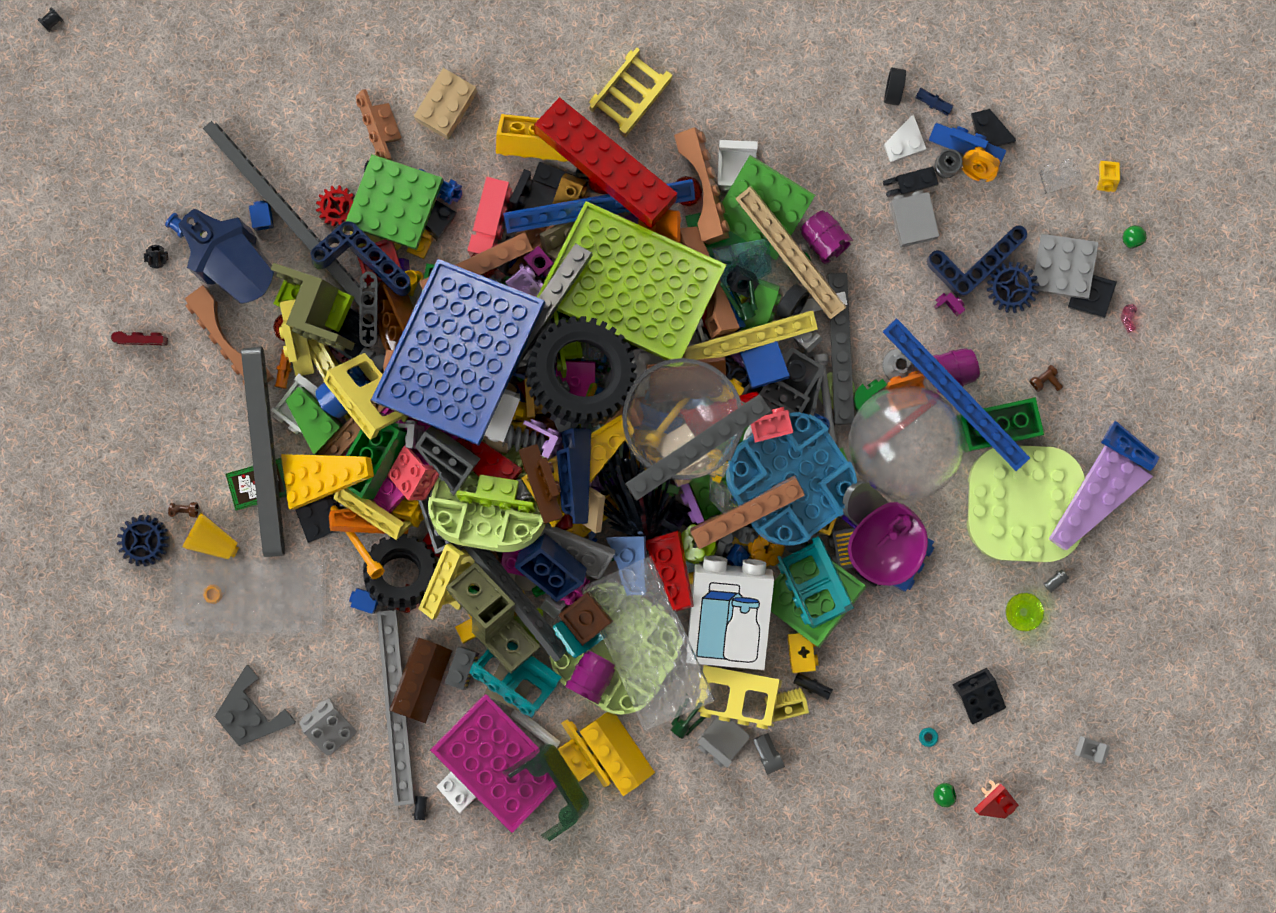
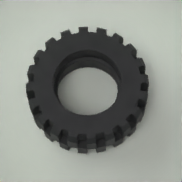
M402 534L397 540L391 536L387 540L383 537L379 540V544L375 543L371 547V552H368L372 559L380 563L382 567L396 558L408 559L417 565L419 576L409 586L395 587L388 584L383 579V576L371 579L367 573V564L364 562L363 578L366 591L370 593L373 601H378V605L384 607V605L388 606V610L394 611V608H400V612L405 611L407 607H410L411 610L415 609L417 604H421L437 566L434 552L432 549L427 548V543L424 541L420 543L416 536L407 538V534Z

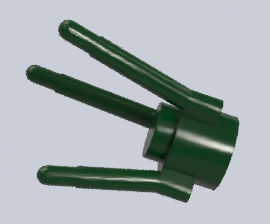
M749 281L751 304H749V301L741 303L737 293L731 290L735 298L734 300L723 283L720 284L742 321L756 315L755 310L758 308L755 302L753 281Z
M685 693L676 716L671 722L673 725L671 731L681 739L685 735L689 736L691 731L707 718L700 717L693 725L690 726L689 724L703 705V701H700L686 720L680 719L678 721L688 698V693Z

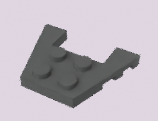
M249 665L245 666L214 716L238 746L296 723L286 709L269 721L244 692L259 679V676Z

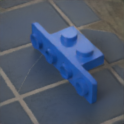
M938 123L934 125L929 141L948 149H954L961 154L974 150L975 147H982L986 152L998 158L1001 165L1006 150L989 144L985 136L978 133L975 136L968 134L969 130L960 126L957 129L953 127L951 129Z

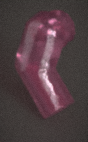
M1134 304L1126 305L1120 316V320L1128 333L1137 329L1132 321L1134 314L1137 312V307Z

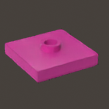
M566 361V378H562L561 371H557L556 366V376H560L562 382L567 381L570 393L582 397L595 395V362Z

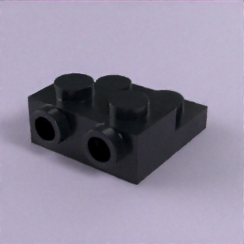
M332 494L295 509L308 543L338 532L330 531V508L333 505L339 506L338 501L333 499L334 496Z

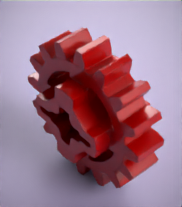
M340 185L337 190L334 186H331V191L324 189V196L319 194L321 201H316V204L320 208L316 209V211L322 213L319 218L321 220L325 219V224L329 225L331 223L335 228L337 223L341 225L343 222H346L354 201L352 199L355 197L353 193L349 194L350 190L348 188H345L343 191ZM333 200L339 204L341 212L335 209ZM334 215L340 216V218H331V217H333Z

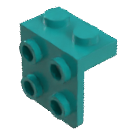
M563 621L553 626L555 635L561 639L566 647V651L573 658L582 655L607 637L603 631H600L582 646Z

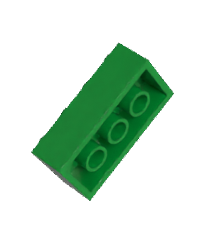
M1036 397L983 408L1015 442L1044 435ZM961 414L957 415L965 453L992 447Z
M394 422L379 430L377 436L371 440L362 429L359 431L346 456L371 457L374 477L348 487L349 490L363 499L373 500L403 446L406 444L405 436L407 430L405 428H399L398 423Z

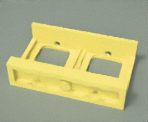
M363 353L328 370L323 382L371 440L377 436L379 430L400 419L406 422L409 416L397 411L387 416H382L370 402L383 374L377 369L374 362ZM359 366L371 382L359 387L349 376L347 370Z
M348 488L340 490L334 495L333 499L395 540L412 526L409 520L402 522L379 507L374 500L370 501L369 499L360 498Z
M704 665L696 706L700 701H703V705L698 712H700L702 717L711 718L712 715L719 716L718 720L730 722L731 718L737 719V724L749 726V722L757 723V728L768 730V726L774 727L772 722L778 690L781 688L782 680ZM710 683L730 687L725 712L707 710L704 707ZM748 690L768 694L764 719L758 720L742 715L745 695Z

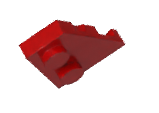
M1000 783L974 808V811L981 816L1005 819L1019 805Z

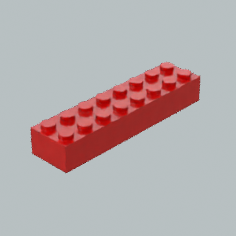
M560 97L534 124V133L649 228H652L676 202L677 192Z

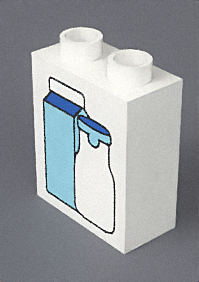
M705 556L703 563L695 564L692 587L694 607L690 608L686 663L764 670L774 585L772 569H766V562L746 559L743 560L742 567L727 565V559L724 557Z

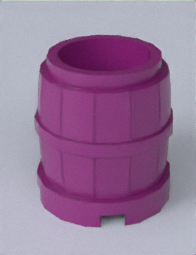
M824 210L810 217L800 229L801 235L808 243V246L815 251L823 264L830 263L831 260L829 258L836 256L837 258L851 245L850 242L853 241L852 237L845 233L840 223Z
M971 349L951 350L941 355H933L962 387L975 382L980 377L979 363Z
M588 650L581 657L579 663L576 664L571 679L567 681L565 687L599 705L602 694L611 683L610 681L616 670L614 669L615 664Z

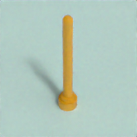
M333 505L330 510H339V508ZM345 532L367 564V573L371 579L381 577L385 572L382 565L372 559L355 532Z

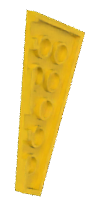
M622 415L591 433L590 483L632 433ZM555 456L548 463H552L554 480L559 482L557 456ZM525 475L521 479L535 499L528 477ZM559 495L558 498H557V501H558V504H559L561 513H562V515L564 516L565 513L562 511V507H561V496ZM560 520L550 522L552 528H554Z
M281 454L288 508L291 510L298 509L374 477L371 457Z

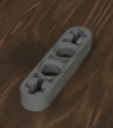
M368 271L360 277L359 339L365 347H372L377 342L378 279L373 272ZM367 275H371V278L374 279V282H371V289L375 288V292H363V288L367 289V283L363 281L367 279ZM370 294L374 297L372 305L364 304L363 298L365 295ZM366 314L374 316V322L370 325L363 322V317ZM363 327H374V331L370 330V336L374 337L370 344L363 340V337L367 336V330L363 331Z

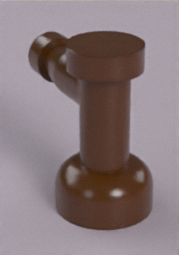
M1053 365L1047 367L1048 370L1040 377H1033L1029 380V383L1038 392L1044 388L1043 383L1047 380L1050 381L1057 391L1063 388V385L1055 377L1058 371Z
M191 502L189 506L170 503L168 515L174 517L178 513H188L190 517L197 518L198 511L195 512V508L198 509V502Z

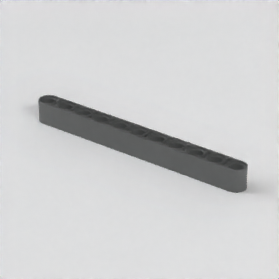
M262 346L242 348L241 356L262 552L264 557L284 556L285 543L264 349Z

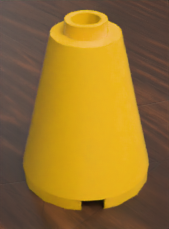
M202 513L199 514L182 546L188 550L228 560L230 556L234 558L239 549L236 546L238 542Z

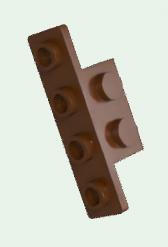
M537 444L520 449L519 454L543 523L547 524L562 519L563 515L557 501L561 488L559 482L554 480L552 463H548L547 457L542 458Z

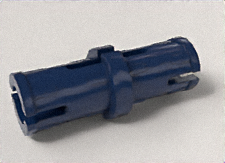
M922 87L915 96L916 99L929 105V108H934L946 116L949 115L954 106L939 98V95L936 94L935 96Z

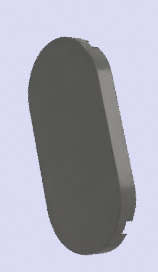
M857 481L858 483L850 485L843 497V504H845L843 513L857 526L874 510L888 503L870 484L863 481Z

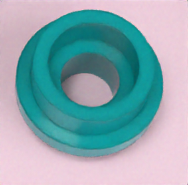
M924 728L919 733V741L925 747H932L938 742V733L933 728ZM926 734L932 735V739L930 741H926Z

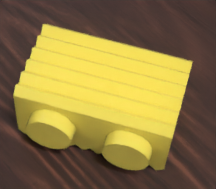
M800 687L799 689L784 691V693L780 692L777 695L773 722L809 713L806 697ZM765 696L764 699L767 706L768 697Z

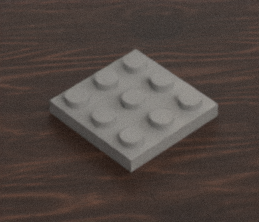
M1041 234L1034 276H1037L1038 279L1033 282L1039 283V287L1034 288V290L1043 293L1089 299L1099 242Z

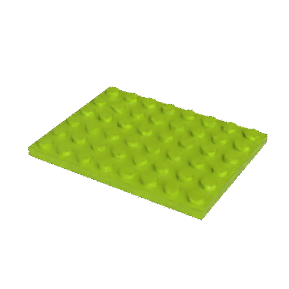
M585 201L537 298H539L576 243L592 252L593 256L556 310L570 317H576V320H579L581 316H586V322H590L591 318H596V324L599 326L604 321L608 323L605 327L607 330H610L612 326L617 329L614 333L616 337L620 334L625 337L623 341L666 361H681L727 264Z

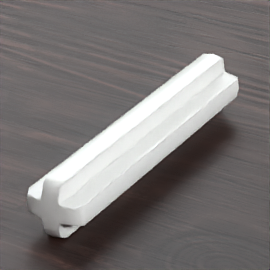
M515 709L511 713V717L551 749L556 750L560 745L558 739L530 717L522 714L520 710Z

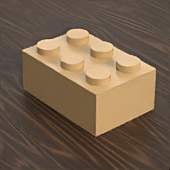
M443 68L416 111L414 118L418 123L449 140L476 96L477 89L474 85Z

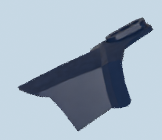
M198 209L191 210L183 217L178 226L191 251L187 269L207 285H218L239 304L249 303L265 295L272 282L274 271L271 270L272 264L256 246L257 237L249 226L239 217L220 221L204 214ZM190 219H194V226L188 223ZM207 232V236L202 238V234Z

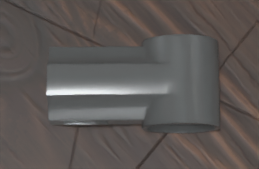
M769 733L753 739L767 775L785 767Z

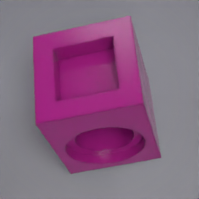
M539 246L524 257V261L538 277L541 275L546 277L553 266V262ZM536 259H544L546 262L545 266L537 268L534 265Z

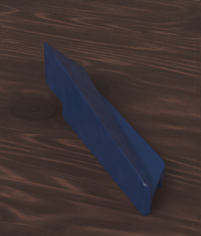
M572 428L561 432L564 449L557 451L561 507L565 514H569L573 518V524H587L589 515L591 430Z

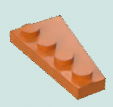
M349 508L333 510L329 513L330 531L386 534Z

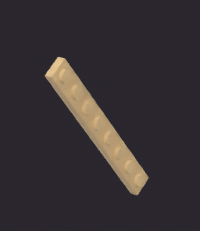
M750 186L736 197L737 202L826 315L832 319L845 309L846 306L753 187Z

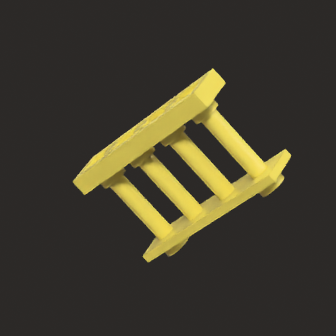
M639 48L629 51L625 57L626 61L599 95L595 94L589 102L592 112L598 107L615 120L620 127L619 133L625 138L671 82L673 77L668 71L664 74H658L638 58L640 54ZM632 63L655 80L654 83L656 84L652 89H647L626 72ZM620 78L643 95L644 99L640 104L638 102L634 103L614 87ZM608 93H611L631 109L632 114L629 118H623L602 101Z
M451 543L446 544L418 608L432 620L438 617L443 605L449 603L457 610H460L462 607L446 590V586L475 563L465 549L459 550Z

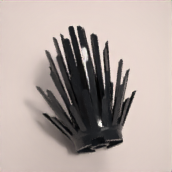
M629 449L631 458L624 459V462L620 454L617 453L615 455L617 474L610 459L608 463L610 466L609 471L619 495L604 469L601 472L608 484L602 478H599V482L616 503L620 512L605 498L607 507L604 505L605 511L603 515L614 521L608 522L612 525L610 527L612 529L626 533L627 536H646V540L653 539L659 530L660 532L662 531L663 526L661 524L669 515L670 511L668 509L676 497L674 495L664 509L669 497L667 490L671 478L666 481L660 503L659 499L663 484L658 486L656 498L654 489L636 501L625 483L645 471L643 453L638 451L640 468H638L633 449Z

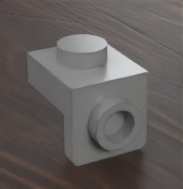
M815 331L793 336L797 345L800 348H804L807 352H811L823 340Z
M1080 736L1075 755L1104 764L1110 746Z

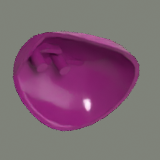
M898 502L887 503L866 516L855 528L848 544L849 559L859 574L873 583L886 586L903 583L919 570L924 561L928 546L927 531L923 522L909 507Z

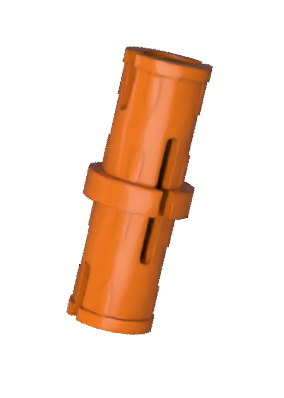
M282 349L280 363L276 368L278 373L274 387L287 389L289 372H292V368H290L291 362H289V358L285 357L284 350Z

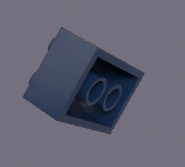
M546 533L531 545L520 550L515 563V568L556 602L583 585L587 568Z

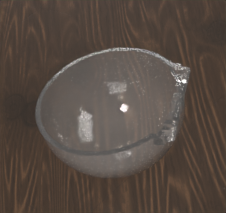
M687 358L663 361L647 369L630 388L622 412L624 437L632 454L648 469L745 403L740 400L736 389L729 379L715 367L702 361ZM745 429L670 479L691 480L706 475L713 478L716 475L724 477L729 466L726 461H731Z
M912 385L884 389L867 400L853 420L849 434V453L858 476L881 495L899 500L901 504H907L910 509L920 503V499H925L942 490L955 476L966 469L963 465V462H965L963 458L965 453V433L961 420L949 402L929 389Z

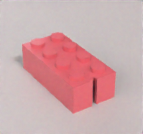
M486 177L473 227L476 235H471L467 250L470 257L498 245V239L502 240L504 233L502 223L505 221L503 213L509 212L507 210V203H509L513 194L509 182Z

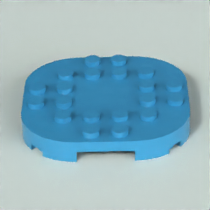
M800 412L789 413L794 433L756 443L752 434L736 446L726 466L727 486L739 506L766 492L778 483L794 475L797 477L805 496L751 523L761 537L777 545H798L804 543L835 518L844 514L843 508L845 509V504H843L844 494L850 485L857 483L852 463L846 460L828 433V427L820 419L810 414Z

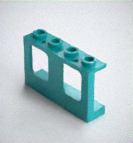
M819 536L812 539L813 544L783 559L781 556L777 557L780 562L777 566L781 574L785 573L787 577L785 583L789 591L793 590L795 597H793L794 603L797 608L801 607L803 614H801V618L804 624H809L812 629L854 609L832 559ZM808 556H812L820 571L819 575L799 585L796 584L789 567ZM825 589L829 590L836 605L835 608L817 618H812L805 600Z
M510 642L507 647L513 651L518 648V645ZM487 649L480 659L472 664L469 673L472 674L474 679L487 685L492 692L501 695L507 703L516 706L522 714L532 718L556 689L562 677L531 656L512 674L509 672L500 681L483 669L488 661L495 657ZM523 680L529 681L541 690L540 696L533 704L514 691Z

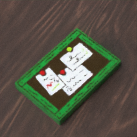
M278 458L276 459L279 496L282 498L286 497L287 494L282 459ZM253 466L226 473L235 511L257 505Z

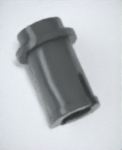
M1062 569L1060 571L1057 570L1056 574L1043 584L1052 593L1062 583L1066 584V580L1069 577Z

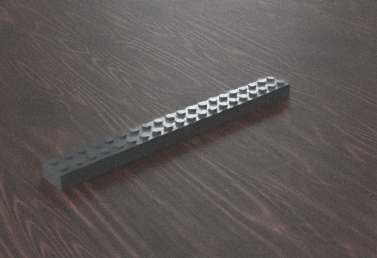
M209 122L203 130L311 251L321 240L318 237L315 238L316 235L310 228L307 229L308 226L303 220H299L301 219L295 211L292 212L293 209L287 202L284 203L283 197L279 193L276 194V189L271 184L268 185V180L256 167L253 168V163L238 149V146L217 123ZM320 255L316 258L318 260H322L324 256ZM336 259L326 269L349 295L355 297L354 301L360 306L359 283H354L355 279L350 273H346L347 270L342 264L339 265L338 263L340 262ZM365 295L363 298V302L366 305L370 303L369 299L371 297L369 295Z

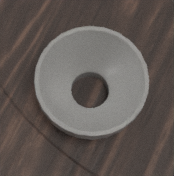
M898 348L889 351L882 362L883 372L888 379L896 376L904 378L909 373L917 370ZM898 359L906 361L907 366L904 370H899L895 364Z

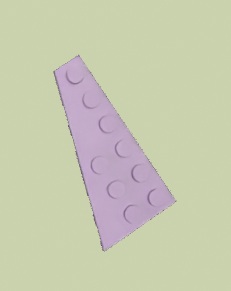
M1104 446L1049 540L1062 550H1068L1153 476L1132 460Z

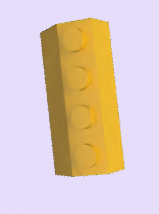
M501 114L496 133V154L521 156L523 158L533 157L542 160L551 159L560 162L568 161L534 133V124L539 118Z
M605 712L579 731L622 796L634 790L655 773L616 714Z

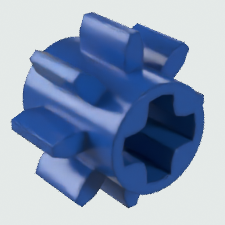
M450 179L449 183L444 181L443 188H440L441 195L439 197L448 204H451L452 201L458 202L462 197V185L457 184V181Z

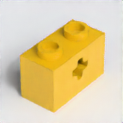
M800 633L787 634L791 673L816 671L815 666H819L817 654L814 655L813 647L816 646ZM803 646L804 649L808 650L805 657L798 654V651H801Z

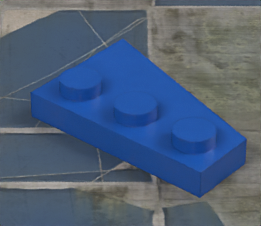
M1117 421L1110 425L1101 441L1105 446L1149 471L1156 466L1160 458Z

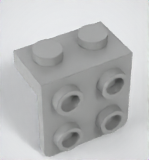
M330 698L320 702L316 709L306 714L299 722L303 733L325 755H331L356 734L355 728L338 712Z
M717 716L697 740V743L700 744L698 748L704 754L710 753L714 756L713 761L718 766L722 767L724 765L728 768L732 763L731 760L746 744L750 736L733 720L730 719V722L718 720L719 716Z

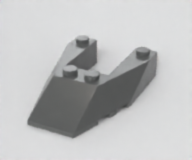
M791 347L782 356L786 367L793 360H799L804 363L806 373L801 379L793 380L788 378L752 389L749 383L741 394L758 392L771 410L766 415L773 414V409L784 407L785 410L789 409L790 413L800 412L814 416L825 367Z

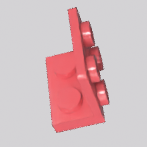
M784 407L773 409V414L764 415L752 423L751 428L755 443L794 433L789 409L785 410Z
M403 446L388 473V477L407 500H425L439 474L432 465H424L410 448Z

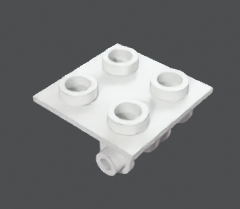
M452 772L436 786L459 813L476 798Z

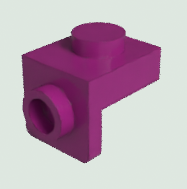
M951 292L947 296L945 293L936 299L937 304L934 305L935 309H937L945 302L956 317L965 311L963 301L959 297H955Z

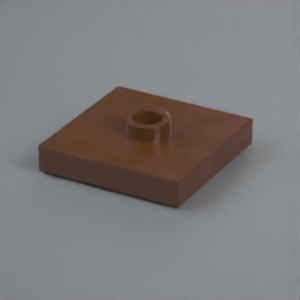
M590 591L586 592L558 615L582 646L613 622Z

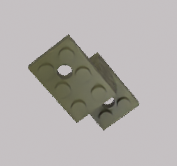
M273 263L271 270L277 273L276 277L285 280L289 284L301 286L286 325L292 327V332L310 340H317L321 344L331 345L341 351H344L345 348L352 350L355 343L336 333L324 330L339 289L321 278Z
M476 562L446 586V590L472 617V633L511 674L540 649V645L514 619L515 603ZM475 585L480 590L476 594H471L468 588ZM510 642H515L518 644V648L512 651L508 649L507 645Z

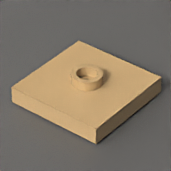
M589 486L588 523L583 525L598 533L602 529L605 496Z

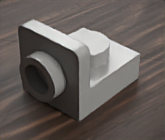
M406 420L405 424L398 423L399 428L407 429L405 448L417 449L415 446L423 435L425 426L417 425V421Z

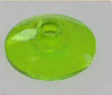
M1019 593L1008 601L1005 609L1006 619L1016 630H1034L1041 624L1044 618L1043 604L1033 594ZM1023 608L1027 610L1025 616L1020 614V610Z

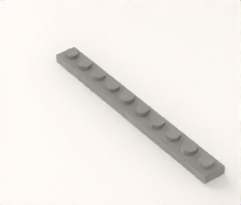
M397 610L377 612L394 804L395 806L414 804L415 799L407 717L389 711L403 674Z

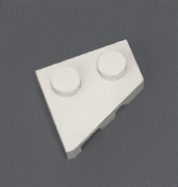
M914 115L884 144L890 163L926 150Z

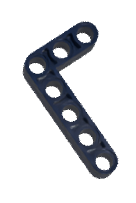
M343 222L311 250L313 266L317 269H325L349 248L397 295L406 296L411 290L409 276L353 222ZM347 231L353 232L351 235L344 234ZM333 243L339 244L337 247H330ZM359 244L366 245L364 248L357 247ZM317 256H324L322 260L315 259ZM375 256L380 258L377 261L371 260V258ZM387 269L393 270L390 274L384 273ZM400 282L406 283V286L399 287L397 285Z
M1020 225L1013 227L965 274L945 253L939 250L933 251L928 256L926 262L928 267L955 295L965 297L1027 238V230ZM1014 231L1021 234L1020 240L1013 237ZM1000 244L1007 246V253L1000 251ZM932 256L939 257L941 261L940 264H934L932 262ZM986 257L994 260L993 266H989L986 263ZM945 270H951L954 273V277L948 278L945 275ZM973 270L979 271L980 279H975L972 276ZM959 283L967 286L966 292L959 290Z

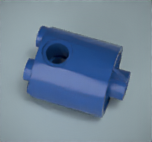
M359 366L347 370L349 376L359 387L370 383L363 375L364 372ZM324 382L316 389V398L324 412L337 418H342L348 413Z

